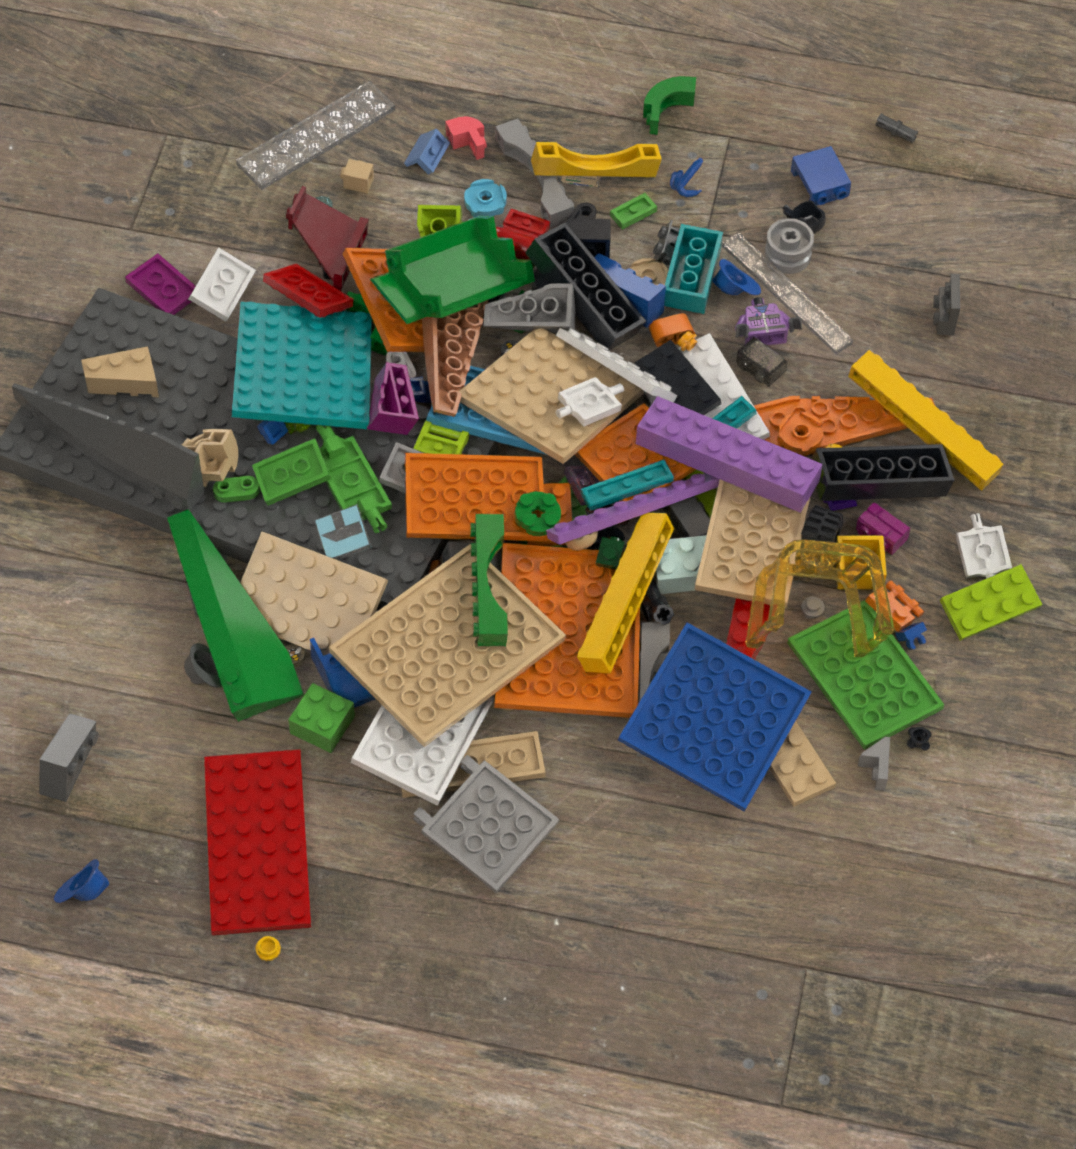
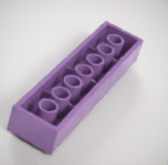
M659 396L656 397L637 426V445L800 513L820 482L821 463Z

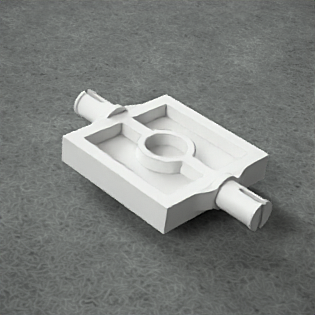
M594 377L559 392L558 399L565 407L557 409L555 411L556 416L561 419L570 414L583 426L615 414L621 411L622 404L614 395L624 392V387L621 383L607 387Z
M980 514L971 515L973 528L956 534L966 578L980 576L987 579L1011 569L1012 565L1002 526H982Z

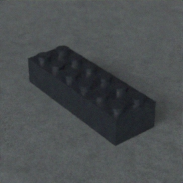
M566 222L533 240L526 251V255L550 284H573L576 316L598 343L609 348V351L639 332L646 320Z
M942 444L816 448L811 459L822 464L820 482L816 487L820 501L945 497L955 481Z

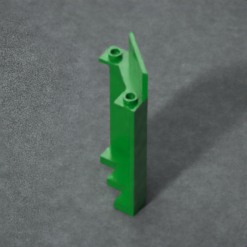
M477 216L385 250L389 272L370 279L406 324L425 317L443 318L535 281L532 261L516 259L513 238L497 237L494 216Z

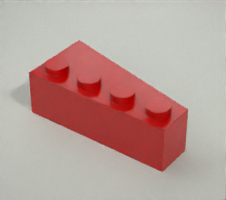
M736 598L726 644L755 660L777 617H779L782 607Z

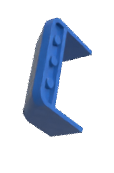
M310 639L311 659L328 691L354 702V708L375 700L330 653L323 656L315 639Z

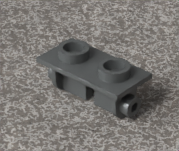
M670 220L666 226L660 228L657 235L660 239L653 249L654 259L656 261L658 259L662 260L665 265H670L680 230L678 227H671L673 220Z

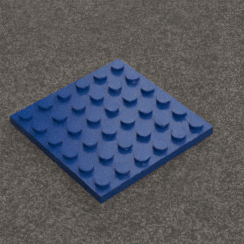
M686 623L620 734L618 741L745 812L812 692L695 626Z

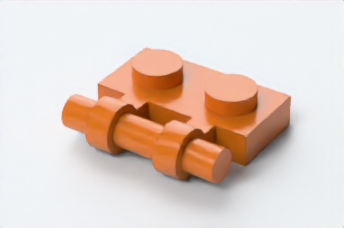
M891 580L885 585L890 592L881 587L871 593L865 602L897 632H900L914 621L915 617L911 613L920 618L925 611L919 607V603L915 599H911L904 593V588L900 585L897 586ZM896 599L902 602L905 606L901 605Z

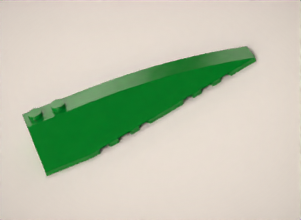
M188 509L167 517L231 713L238 722L304 696L289 652Z

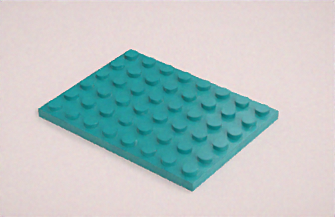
M241 302L232 417L367 429L370 410L371 315L364 312L341 311L329 314L326 317H317L309 310L299 306Z

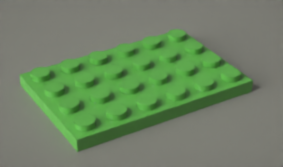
M865 600L788 638L787 644L864 750L873 746L884 737H891L944 708V703L874 609Z

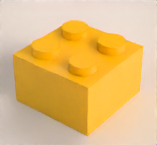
M837 536L834 550L837 589L884 588L887 572L883 536Z

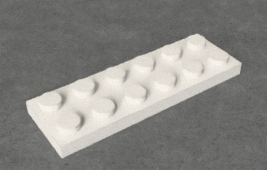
M560 328L557 332V337L644 391L674 403L677 395L670 391L671 386L662 381L655 380L656 377L645 371L642 372L639 370L640 367L629 361L626 362L617 353L608 351L609 348L598 342L595 343L592 341L593 338L571 328L568 331Z

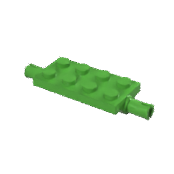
M317 425L316 430L324 441L320 450L331 477L330 480L325 482L340 509L343 511L357 505L361 521L368 519L374 533L380 532L378 527L381 531H384L387 528V524L380 513L392 509V503L353 436L346 439L340 438L338 435H335L331 426H325L324 428L323 425Z

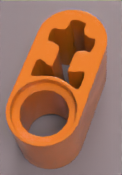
M684 313L654 320L649 325V331L657 347H660L669 340L676 345L680 338L688 331L693 335L695 334L687 315Z

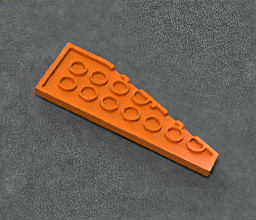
M789 396L754 405L770 432V437L764 440L782 448L785 447L778 441L779 425L785 416L792 413L793 415H800V412H806L820 420L823 429V440L818 448H824L829 444L843 446L908 429L876 400H870V397L835 396V399H820V396H812L811 399L800 398V396ZM796 431L797 435L804 436L805 431Z

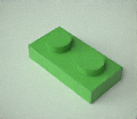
M643 193L610 210V217L623 230L657 212V205L646 193Z

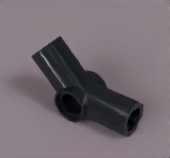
M652 578L642 601V609L648 622L654 620L662 625L670 623L671 618L674 616L673 609L669 606L666 597L661 595L654 578Z

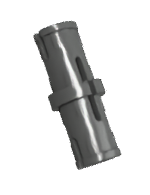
M882 113L879 115L878 122L875 125L891 132L892 136H899L910 143H913L917 138V130L903 125V122L900 120L895 121Z

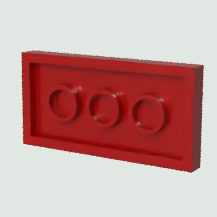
M298 264L263 274V282L298 303L301 307L309 310L317 317H326L329 314L353 307V298Z

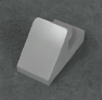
M884 737L864 751L859 757V767L872 768V780L876 781L875 790L885 791L890 737Z

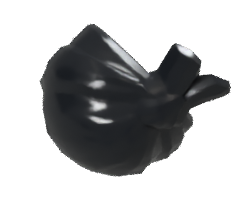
M812 200L800 203L793 210L787 204L782 207L784 210L783 214L787 218L797 219L806 223L811 228L813 234L819 232L826 223L825 212L818 208Z

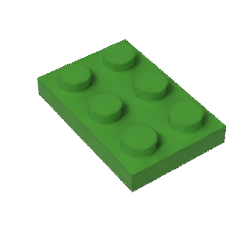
M315 438L252 465L264 500L268 506L331 479Z

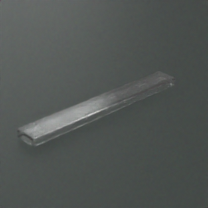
M740 232L723 242L722 247L796 317H800L802 323L836 355L853 344V339Z

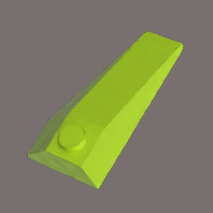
M418 205L417 227L420 237L462 222L461 205Z

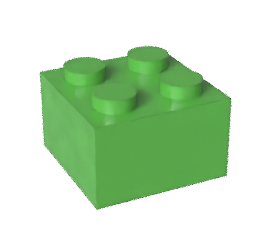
M312 683L288 719L290 734L332 753L355 717L354 702Z

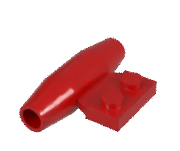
M510 209L503 221V227L496 226L497 237L513 238L516 259L530 260L526 255L527 249L535 238L548 232L551 221Z

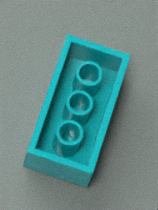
M681 224L665 282L664 306L701 314L705 313L722 248L723 232Z

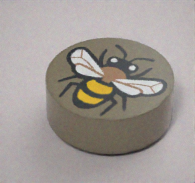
M295 644L285 646L291 656L294 667L301 666L305 661L304 648Z

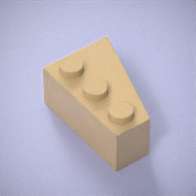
M148 346L81 360L88 393L117 395V392L130 393L131 396L152 394V397H159Z

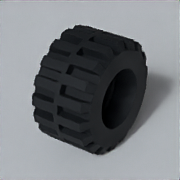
M815 505L811 509L801 532L802 537L797 559L821 568L826 567L834 553L837 536H840L843 514Z

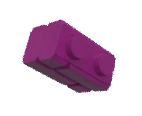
M873 503L858 518L856 530L860 536H883L884 550L891 555L907 541L911 529L876 503Z

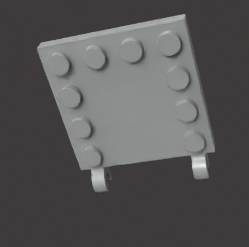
M466 755L460 762L462 764L460 767L468 774H471L470 777L433 818L419 807L413 814L415 816L413 820L419 825L424 826L421 833L497 894L559 823V819L485 760L479 765L470 756Z

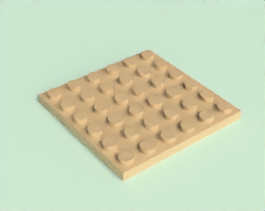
M543 328L531 331L459 391L462 394L460 400L462 404L562 464L568 461L644 394V390ZM594 377L607 387H612L619 383L623 385L624 392L614 395L622 404L621 411L586 426H583L573 415L569 414L561 419L556 416L555 411L565 407L558 399L559 392Z

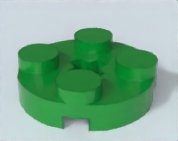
M535 491L520 496L516 504L514 517L517 525L525 529L526 533L533 536L547 535L546 530L555 527L560 522L561 508L553 494ZM539 510L543 514H541V517H537L532 512Z

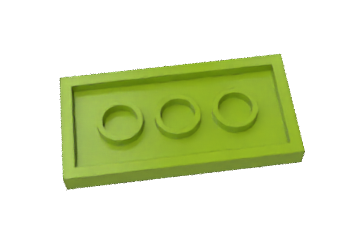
M1022 564L946 595L939 600L960 641L1040 608L1043 605Z

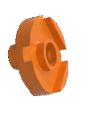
M800 412V415L789 414L780 422L778 441L787 450L807 456L822 443V424L817 417L806 412ZM796 431H805L804 436L797 435Z

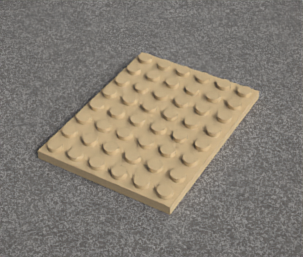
M471 544L329 646V653L423 747L434 741L566 639V634L490 563L487 570L488 585L499 606L507 613L506 646H478L477 637H473V623H477V617L472 616V604L476 602V596H472V582H476V576H471V563L475 562V557H471Z

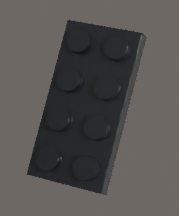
M671 340L634 362L635 365L640 367L639 370L642 372L645 371L656 377L655 380L662 381L671 386L670 391L677 395L674 403L705 415L722 404L719 396Z

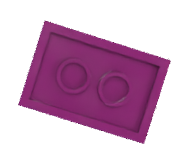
M158 253L125 276L126 283L156 309L175 315L192 302L189 300V297L196 286Z

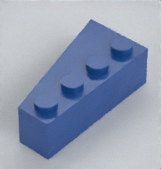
M600 253L594 257L646 320L643 326L647 328L664 313L665 285L661 283L655 285L652 283L651 278L647 276L641 278L630 268L624 270L620 263Z

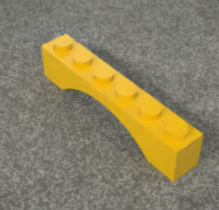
M536 142L531 163L534 175L656 177L662 158L657 144H636L615 153L586 155L572 152L557 142Z

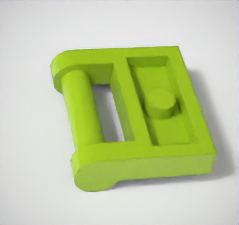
M426 420L413 449L430 454H462L470 434L463 430L459 432L433 425L432 422ZM430 433L437 434V435H441V436L448 437V438H451V439H455V440H458V441L446 439V438H443V437H439V436H436V435H432V434H430Z

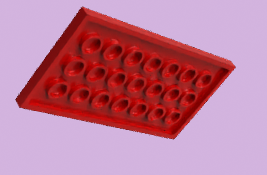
M301 750L204 757L212 936L311 928Z

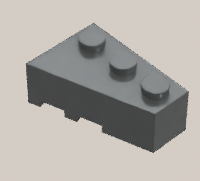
M69 713L40 758L39 794L67 802L89 752L98 740L99 733L96 732V721Z

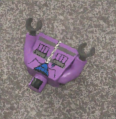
M757 297L751 301L752 306L746 307L745 314L740 316L735 326V337L745 336L746 348L783 344L787 342L788 329L790 333L794 332L795 329L803 330L802 320L800 317H788L783 311L778 309L776 304H765L763 298Z

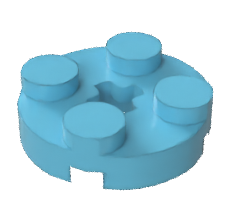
M480 179L471 183L470 188L466 189L464 203L473 217L495 216L504 212L507 194L501 184L499 186L494 184L493 180ZM483 196L490 198L489 200H482Z

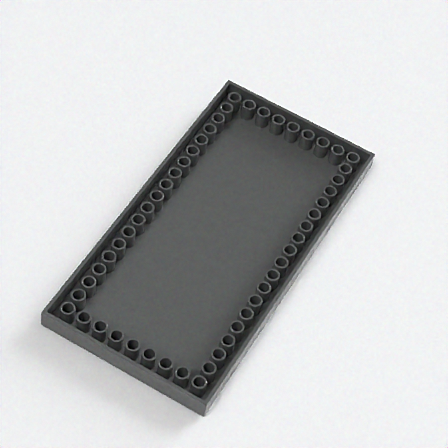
M101 288L97 289L32 389L37 391L41 397H44L46 394L53 396L58 403L63 401L70 402L72 408L78 409L81 406L109 416L115 423L121 420L126 422L132 429L139 426L144 428L147 434L151 435L153 432H156L181 445L187 438L193 439L203 434L205 429H231L238 446V463L235 472H228L225 478L241 476L256 478L252 467L253 464L314 438L318 442L319 448L322 447L324 442L316 430L317 425L284 422L288 432L271 445L266 442L257 428L264 420L232 417L238 338ZM148 346L159 397H152V394L131 396L130 393L117 392V395L88 393L82 359ZM370 387V407L373 394L372 387ZM416 404L419 420L408 435L369 429L331 426L335 435H338L340 438L354 437L379 481L396 442L412 449L414 448L421 429L427 420L430 408ZM23 406L19 408L0 437L1 470L171 535L172 532L167 517L185 511L175 508L164 499H157L152 493L90 459L48 429ZM430 433V434H432V435H436V436L443 437V438H446V439L458 441V440H455V439H451V438H448V437H444V436H441V435H437V434ZM470 434L462 454L495 455L498 451V442ZM209 481L207 486L204 487V494L190 511L219 553L247 564L250 561L261 532L325 556L326 553L316 520L329 515L332 516L336 530L321 536L335 542L363 532L360 522L351 526H345L341 513L342 510L326 482L268 506L261 489L258 496L251 500L219 502L215 499L213 486L216 481ZM381 484L392 503V509L380 513L387 524V528L381 531L378 527L380 532L374 533L368 519L363 520L362 524L369 544L333 557L335 560L388 580L376 611L382 609L427 576L431 562L439 560L450 540L441 538H406L405 493Z

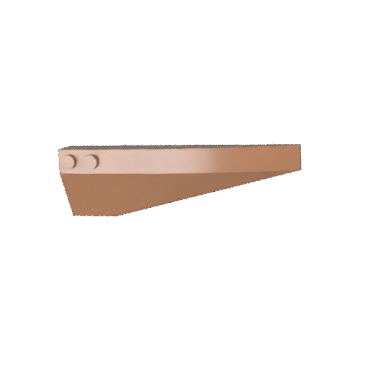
M488 300L443 318H422L426 370L433 412L455 417L462 396L459 391L464 388L466 383L465 379L470 369V362L473 358L480 334V327L484 320L485 304L488 303Z

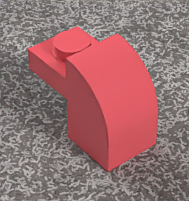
M463 116L445 121L446 136L453 150L469 145L476 160L484 158V149L487 148V144L484 138V125L479 120Z

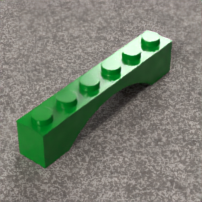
M476 514L475 523H470V537H474L475 543H471V557H475V562L471 563V576H476V582H472V596H476V602L472 604V616L477 617V623H473V637H477L478 646H506L508 637L507 613L493 597L487 578L490 562L503 547L504 514Z

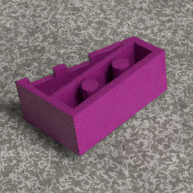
M386 362L375 378L367 429L408 435L419 420L407 365Z

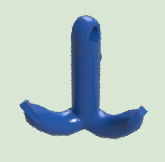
M698 158L694 161L684 175L683 170L673 172L670 178L671 189L676 190L684 197H693L702 192L701 189L686 190L684 187L701 167L703 159Z

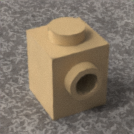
M349 159L346 167H342L340 178L343 179L344 188L368 193L374 179L373 164Z

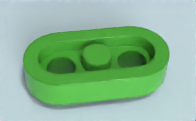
M252 476L224 478L223 481H216L213 486L215 499L223 503L251 500L257 497L260 491L257 479Z

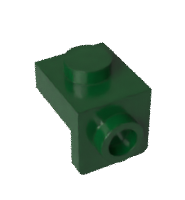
M602 537L596 566L616 570L619 560L626 549L625 542L617 537Z

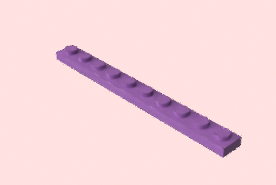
M706 473L694 474L690 479L673 482L671 486L655 488L653 492L636 495L632 500L616 502L614 506L597 509L593 514L577 516L573 521L567 523H558L555 527L546 530L547 537L559 545L715 489L718 487L720 479Z

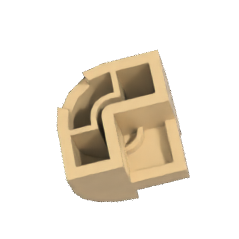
M205 429L203 434L193 439L187 438L182 444L184 447L199 454L204 487L207 486L209 481H223L228 472H235L238 463V446L231 429Z

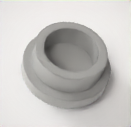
M813 596L805 598L801 605L803 614L809 619H816L821 616L825 608L823 601Z

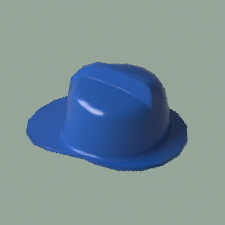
M726 259L719 261L720 270L714 276L713 283L722 292L728 295H739L744 291L752 295H759L761 293L759 284L753 278L739 270Z
M98 859L89 862L80 872L67 880L56 892L54 901L61 903L71 897L81 901H90L97 898L109 886L108 879L98 869Z

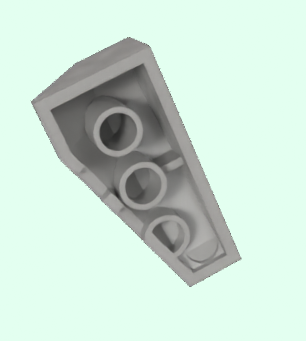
M548 284L543 288L534 291L529 290L512 298L507 297L485 304L484 327L523 331L543 328L551 333H557L560 328L567 331L570 328L575 330L576 309L573 284Z

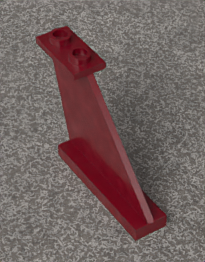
M302 186L299 193L294 195L292 208L288 207L286 212L288 229L296 228L332 280L333 287L342 291L350 274V269L345 261L343 252L345 248H362L368 235L369 219L360 217L357 222L308 195L306 187Z

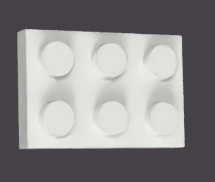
M218 248L190 295L189 300L222 320L227 321L256 270Z

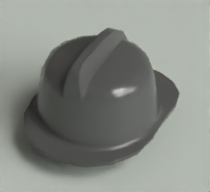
M200 643L193 644L190 648V655L184 662V669L190 681L194 684L207 683L215 688L221 687L222 684L209 647Z

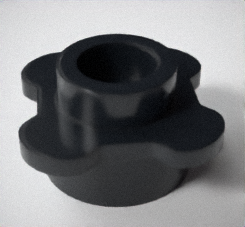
M912 727L908 730L910 736L907 746L910 749L921 748L923 751H927L930 748L929 738L932 734L928 729Z

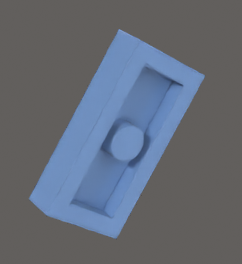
M437 129L420 135L404 164L408 167L417 163L427 174L433 173L450 142Z

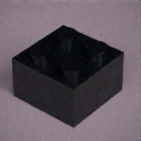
M567 218V225L593 257L600 253L610 258L611 219Z

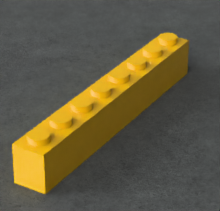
M868 350L851 366L848 375L850 379L927 445L942 444L948 462L981 491L999 475L1003 467L1000 459L995 454H991L986 450L980 441L973 439L962 426L952 421L946 412L939 410L931 399L919 393L912 383L905 381L897 370L885 364L879 355Z
M646 513L641 515L636 523L634 532L627 542L625 552L619 560L616 572L611 578L607 592L603 596L602 603L595 613L594 621L587 631L585 641L578 651L577 658L585 672L611 673L673 533L674 527L667 513Z

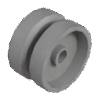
M789 218L778 220L772 224L767 231L765 246L767 264L775 271L784 274L798 273L807 268L811 261L814 234L811 228L800 220Z

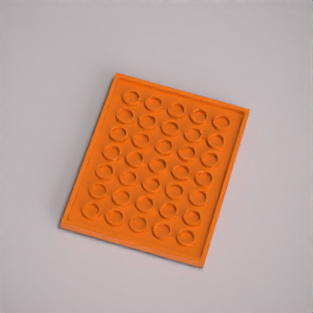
M503 543L501 573L566 634V639L496 692L494 708L625 718L632 716L638 706L640 608L610 674L585 672L577 658L578 651L585 641L587 631L594 621L595 613L598 611L603 596L611 583V578L616 572L614 569L596 566L599 550L584 549L575 551L563 547Z

